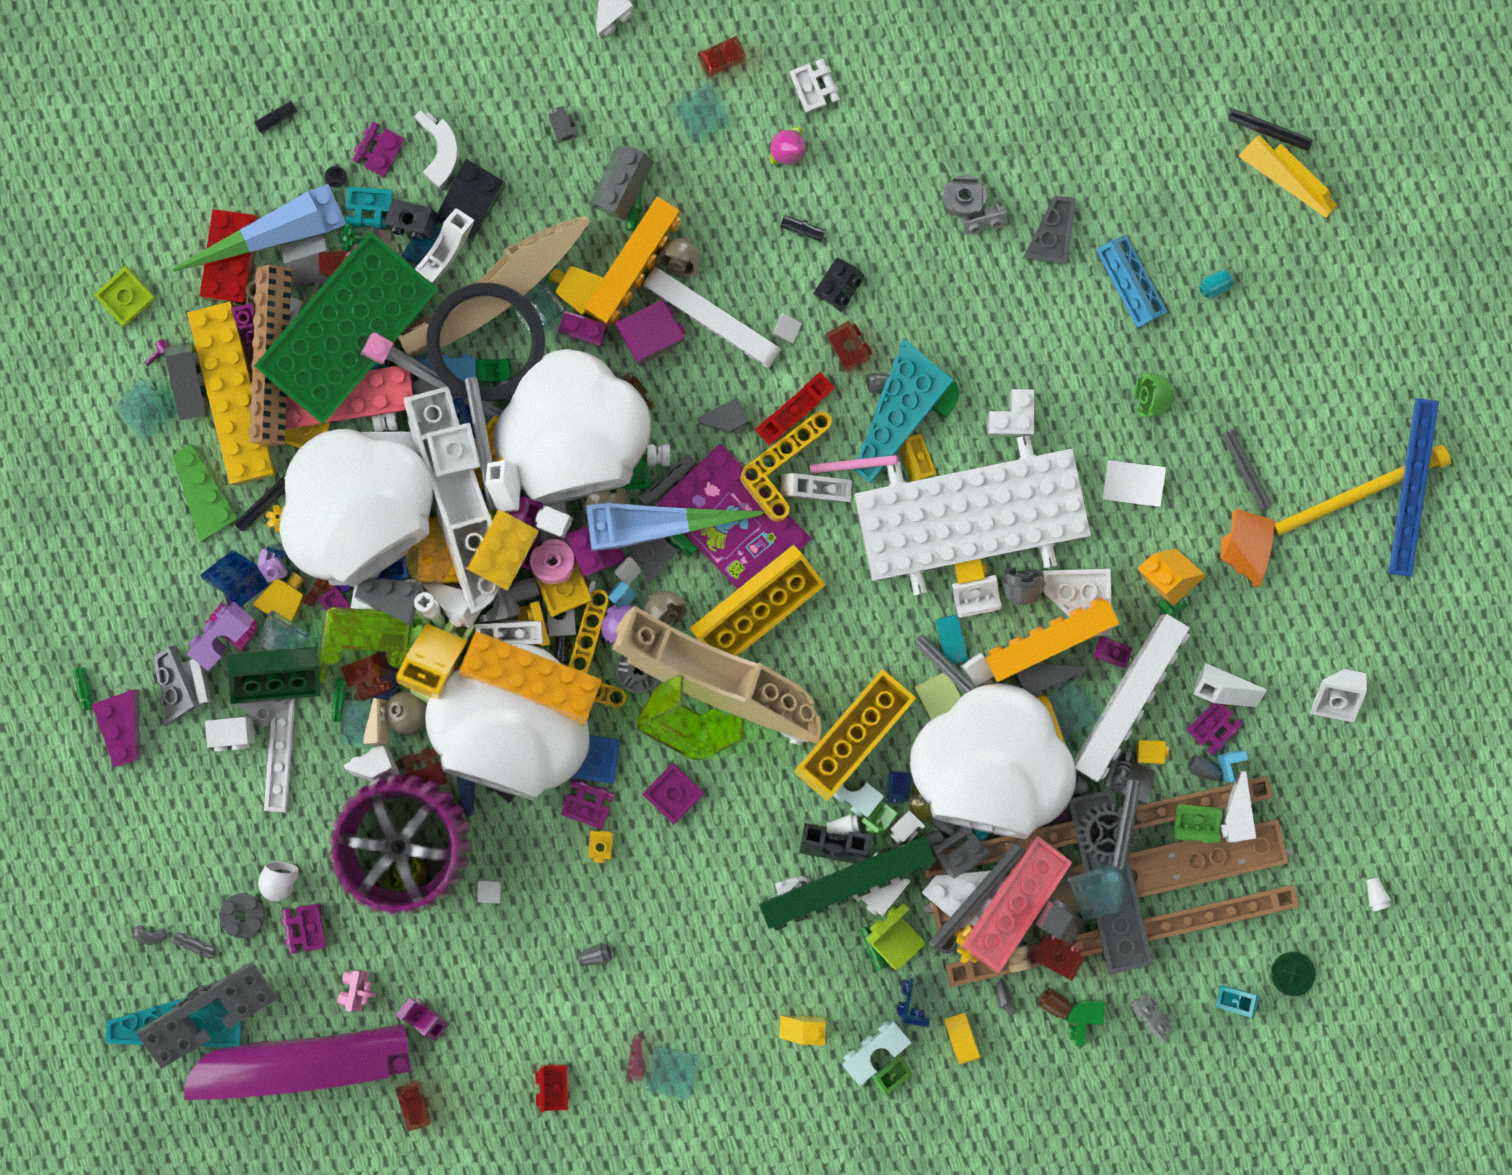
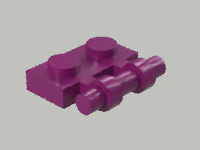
M372 121L369 128H366L363 132L364 137L359 146L356 145L354 149L355 154L351 160L359 164L362 157L368 159L364 167L385 178L404 144L405 138L386 128L380 136L376 133L380 125ZM374 140L377 144L373 152L370 153L367 151V148L371 141Z
M1212 702L1185 731L1201 746L1209 740L1212 745L1206 751L1211 756H1214L1218 751L1221 752L1225 748L1224 744L1232 736L1235 737L1239 733L1238 730L1244 724L1239 719H1236L1231 724L1227 720L1233 713L1224 704ZM1223 726L1226 731L1217 739L1214 734Z
M573 779L570 787L578 790L577 795L567 794L560 815L603 829L610 808L602 806L604 799L612 802L615 793L607 791V788L602 786L598 788L589 785L585 780L578 781ZM588 793L597 796L595 803L583 799L584 794Z
M319 903L296 907L297 916L292 917L290 909L282 910L283 919H281L282 926H285L287 937L285 944L288 946L290 954L298 953L297 944L299 943L303 944L304 952L327 947ZM299 923L301 936L295 937L293 924Z

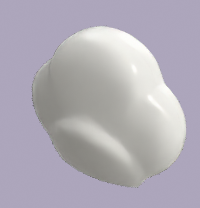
M557 350L544 354L542 360L533 366L519 382L517 389L512 395L511 402L503 410L495 425L493 451L496 449L495 457L497 461L502 457L505 461L518 466L521 480L520 489L525 491L533 501L551 504L579 499L629 484L633 475V469L648 445L651 431L650 412L640 393L628 382L616 378L603 361L582 351Z
M338 429L320 433L310 439L298 450L289 464L285 476L286 504L280 520V536L283 548L289 559L308 575L324 580L340 581L354 587L395 563L429 534L428 518L433 500L431 477L423 459L407 446L395 441L375 440L356 430Z
M524 643L511 644L560 663L549 652L536 645ZM460 669L451 674L439 699L430 697L428 700L426 729L432 746L441 757L443 771L465 780L518 797L534 800L543 791L555 788L569 780L578 771L587 756L590 742L587 720L583 726L552 709L480 681L459 677Z
M997 683L984 685L965 693L949 712L935 717L923 727L911 749L910 766L912 777L918 791L930 805L933 818L958 826L1027 839L1036 828L1048 824L1063 812L1075 790V764L1069 749L1056 735L1049 711L1034 695L1012 684Z

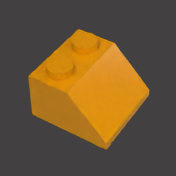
M1177 549L1154 553L1138 567L1144 580L1172 606L1180 601L1205 577V574Z

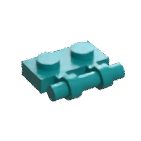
M348 186L346 209L355 210V216H346V223L354 225L355 228H362V226L374 227V229L389 228L384 224L385 219H382L383 212L388 213L393 199V190ZM363 211L375 212L374 218L363 217Z

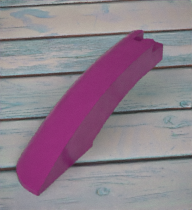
M404 1024L314 1038L279 1041L266 1040L211 1051L200 1058L188 1073L184 1086V1100L229 1099L296 1093L390 1078L389 1075L410 1072L409 1049Z

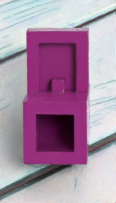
M409 998L396 1014L400 1020L413 1025L423 1036L433 1041H437L449 1025L440 1014L418 998Z

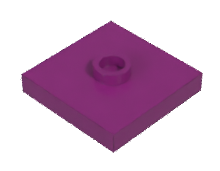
M673 762L642 795L675 825L705 793Z

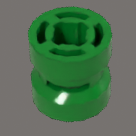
M1182 598L1172 606L1165 599L1160 600L1157 606L1164 614L1175 618L1177 612L1184 610L1188 604Z

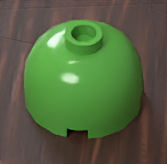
M1143 373L1144 377L1138 378L1134 389L1135 399L1139 397V409L1136 408V411L1141 417H1159L1166 413L1175 399L1174 390L1164 376Z

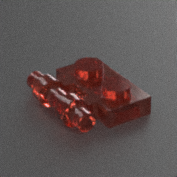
M376 654L341 667L348 687L355 686L357 690L354 694V698L357 701H365L372 698L373 695H381L390 688L388 681L381 682L378 676L384 673Z
M425 748L420 753L411 756L407 754L402 759L395 761L397 769L406 768L407 773L403 775L407 778L419 776L424 778V783L433 781L440 786L449 783L441 762L433 763L432 758L439 756L434 748ZM421 761L425 762L426 767L418 770L414 769L413 764Z

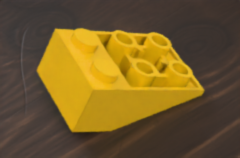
M426 623L405 657L396 676L398 684L428 697L439 699L457 665L467 640Z

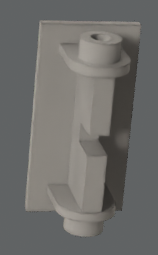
M997 204L983 208L984 216L980 214L977 217H960L961 223L964 225V235L978 234L982 230L997 229L1007 224V212L1004 206Z

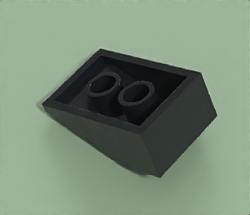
M466 159L438 211V222L443 224L455 208H457L474 220L467 237L468 240L473 242L505 189V182Z

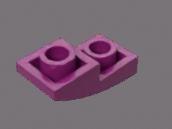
M250 303L232 307L234 321L237 329L241 330L246 349L253 348L252 342L255 327L253 324L255 316L254 304Z

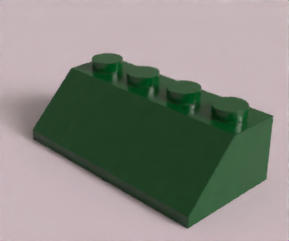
M317 647L226 654L230 704L321 696Z

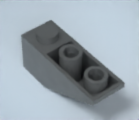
M1036 663L1015 673V676L1021 688L1038 697L1044 694L1043 689L1051 687L1054 690L1064 685V680L1071 678L1072 681L1084 676L1083 672L1088 669L1083 666Z

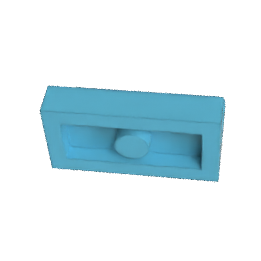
M1238 750L1217 755L1223 781H1235L1231 764L1248 760L1246 751Z

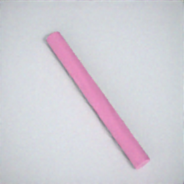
M898 456L810 465V472L812 474L898 464Z

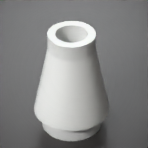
M849 814L832 822H827L828 833L831 835H847L849 831L861 832L858 815Z
M1379 877L1367 880L1369 906L1372 907L1373 912L1391 907L1389 903L1391 899L1382 886Z

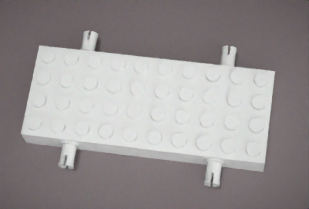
M1022 436L1016 438L1021 456L1019 460L908 483L903 481L900 462L894 464L896 472H894L893 465H886L891 483L889 487L854 494L872 582L908 575L911 579L913 595L920 594L918 585L920 586L921 594L927 593L923 576L926 570L1037 547L1041 550L1044 568H1049L1050 564L1051 567L1057 566L1053 547L1055 544L1091 536L1073 449L1036 456L1033 453L1031 436H1025L1024 440Z

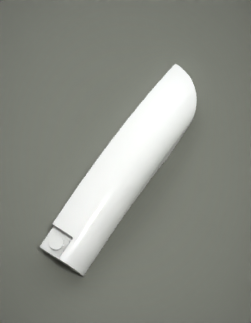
M447 386L406 397L403 401L417 454L423 459L431 477L433 489L432 503L470 612L474 613L487 606L495 598L500 587L467 570L492 522L474 470L469 469L444 476H436L426 433L459 425L450 390Z

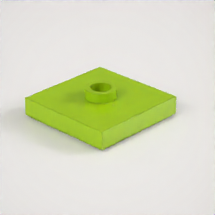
M126 265L93 294L123 328L157 299Z

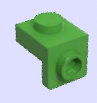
M881 800L868 818L864 817L862 822L867 825L865 829L871 834L886 835L900 813Z

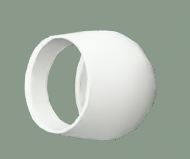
M282 861L267 863L258 880L259 890L264 898L273 902H280L288 898L294 889V882L298 879V867ZM282 869L291 873H279L273 870Z

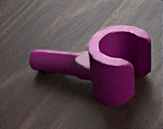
M161 339L155 343L157 351L144 362L146 366H149L157 357L164 354V348L170 346L167 340Z

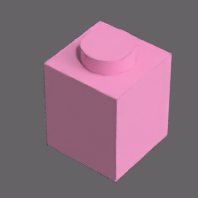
M373 332L370 334L361 354L382 364L393 342Z

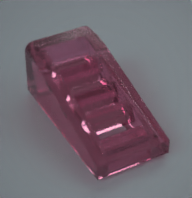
M635 1033L633 1037L626 1081H639L645 1077L640 1033Z

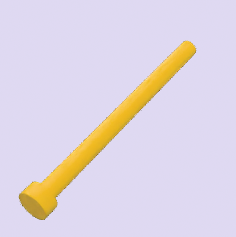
M1441 444L1432 448L1429 469L1435 466L1441 469L1451 464L1449 453L1444 445ZM1405 466L1275 523L1274 529L1277 535H1283L1403 481Z

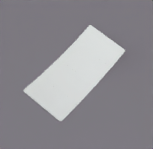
M1108 460L1103 499L1160 506L1166 468Z

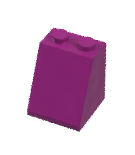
M663 300L615 323L638 366L645 364L685 341L683 336L686 334L685 329L680 322L676 324L672 317L675 315L674 310L669 303L665 304Z
M589 526L566 535L585 578L620 565L626 560L621 548L592 551Z

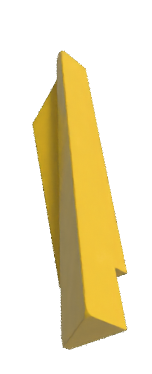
M1258 135L1240 153L1239 157L1324 217L1327 218L1338 207L1330 198L1331 193L1329 189L1282 144L1273 150Z

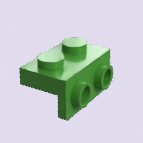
M1177 804L1173 827L1175 838L1182 841L1198 840L1204 843L1220 842L1222 808Z

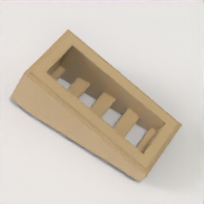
M373 699L363 744L370 746L389 745V726L385 719L387 700Z

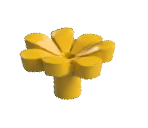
M274 505L273 512H266V518L270 519L267 522V527L270 529L275 527L276 533H280V520L285 506L280 509L279 505Z

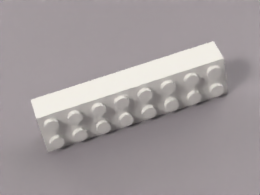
M1168 614L1160 615L1075 757L1074 764L1077 772L1097 782L1099 779L1103 780L1110 769L1107 767L1109 762L1115 760L1121 751L1118 748L1122 741H1127L1133 731L1130 729L1133 722L1140 720L1144 713L1142 710L1143 705L1152 700L1155 691H1153L1155 685L1161 684L1167 674L1164 671L1167 665H1172L1178 656L1177 648L1180 645L1183 646L1189 638L1190 634L1187 633L1189 630L1188 626Z

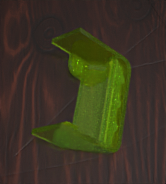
M338 607L328 609L323 618L319 651L320 683H325L330 664L340 661L342 649L387 651L388 663L393 667L401 668L405 657L414 644V620L412 626H409L380 610Z
M682 674L657 685L637 718L636 728L639 732L692 760L708 758L742 742L744 737L745 719L733 714L726 716L718 710H710L701 715L682 704L684 675Z

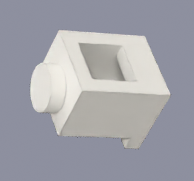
M907 810L890 828L893 832L890 836L900 845L906 839L910 841L918 833L916 830L918 826L923 829L925 825Z

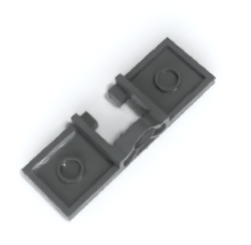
M253 961L217 983L213 981L208 985H200L194 988L182 1001L176 1004V1008L137 1031V1036L161 1069L211 1040V1035L204 1027L200 1030L190 1014L218 998L227 1010L228 1014L222 1017V1021L228 1029L277 1000L276 993Z

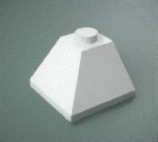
M1343 669L1323 679L1310 714L1354 723L1367 692L1366 673Z

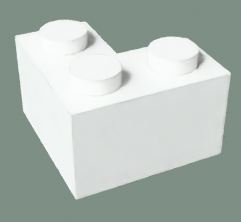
M1012 389L1010 391V411H989L987 416V436H1032L1034 434V390Z
M251 717L205 721L207 748L214 747V751L228 750L227 746L232 745V750L250 748L249 744L255 743L254 721Z

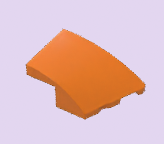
M1236 509L1232 512L1231 532L1221 538L1220 558L1228 565H1231L1240 575L1244 574L1253 582L1252 585L1258 588L1261 586L1267 569L1273 542L1275 520Z

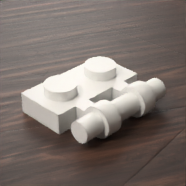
M824 59L816 61L818 69L815 71L812 70L810 63L789 71L805 113L826 106L825 96H830L832 103L840 100L837 93L839 89L837 84L833 83L830 76V67L826 66ZM822 77L825 88L820 89L817 78Z

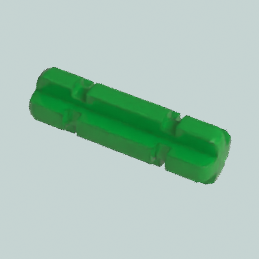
M85 667L76 668L73 670L74 679H77L75 683L79 699L82 700L80 702L83 711L93 709L92 704L94 702L91 699L92 693L89 681L86 679Z
M346 679L335 680L334 688H336V691H334L332 706L334 712L331 715L333 722L344 721L343 710H345L347 695L345 689H347L348 685Z

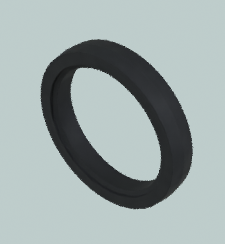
M481 282L466 285L455 290L438 305L428 325L426 347L431 366L439 379L455 393L468 398L466 383L450 371L442 357L440 333L444 321L456 306L474 297H497L515 306L525 317L529 325L532 341L531 352L524 368L512 380L494 387H479L481 401H494L513 395L525 374L542 360L545 351V334L537 311L523 295L501 284Z

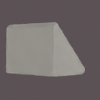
M324 234L281 246L285 267L292 269L291 281L294 288L322 280L335 272Z

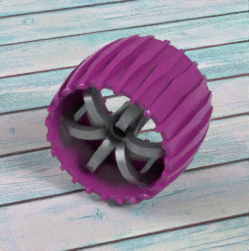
M392 775L389 779L386 777L372 781L370 785H364L358 789L354 796L348 798L343 804L342 812L337 814L333 822L335 829L332 830L329 838V843L332 844L329 853L330 861H333L334 875L343 884V890L356 898V902L361 906L367 905L376 913L386 911L391 916H400L403 911H406L409 915L420 913L419 908L421 906L426 909L436 906L437 897L445 900L452 893L450 884L458 886L463 879L460 871L462 868H468L470 859L466 857L467 851L472 849V841L468 840V832L471 830L470 824L464 820L462 815L464 814L463 808L460 805H456L452 800L454 796L448 791H441L440 785L433 781L424 783V778L419 776L407 778L405 775ZM410 798L420 801L425 805L403 831H399L394 828L385 807L386 800ZM373 807L387 839L372 840L356 837L362 819ZM432 811L436 812L445 826L448 836V848L446 849L421 847L420 843L414 841L412 837L420 824ZM403 840L406 844V847L402 850L401 845H398L395 842ZM355 847L385 851V855L368 876L358 861ZM410 855L446 860L439 874L430 883L418 888L409 867ZM394 860L397 862L407 891L387 890L375 883Z

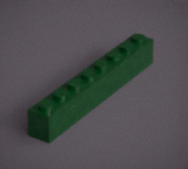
M925 835L759 903V907L768 929L774 928L777 931L787 927L786 922L795 919L797 923L807 919V914L816 911V914H820L829 910L828 905L837 903V906L847 903L850 901L849 897L855 894L858 897H862L871 893L870 888L878 886L881 889L892 884L890 880L897 877L900 880H904L912 876V871L920 869L923 872L933 868L932 863L936 862Z

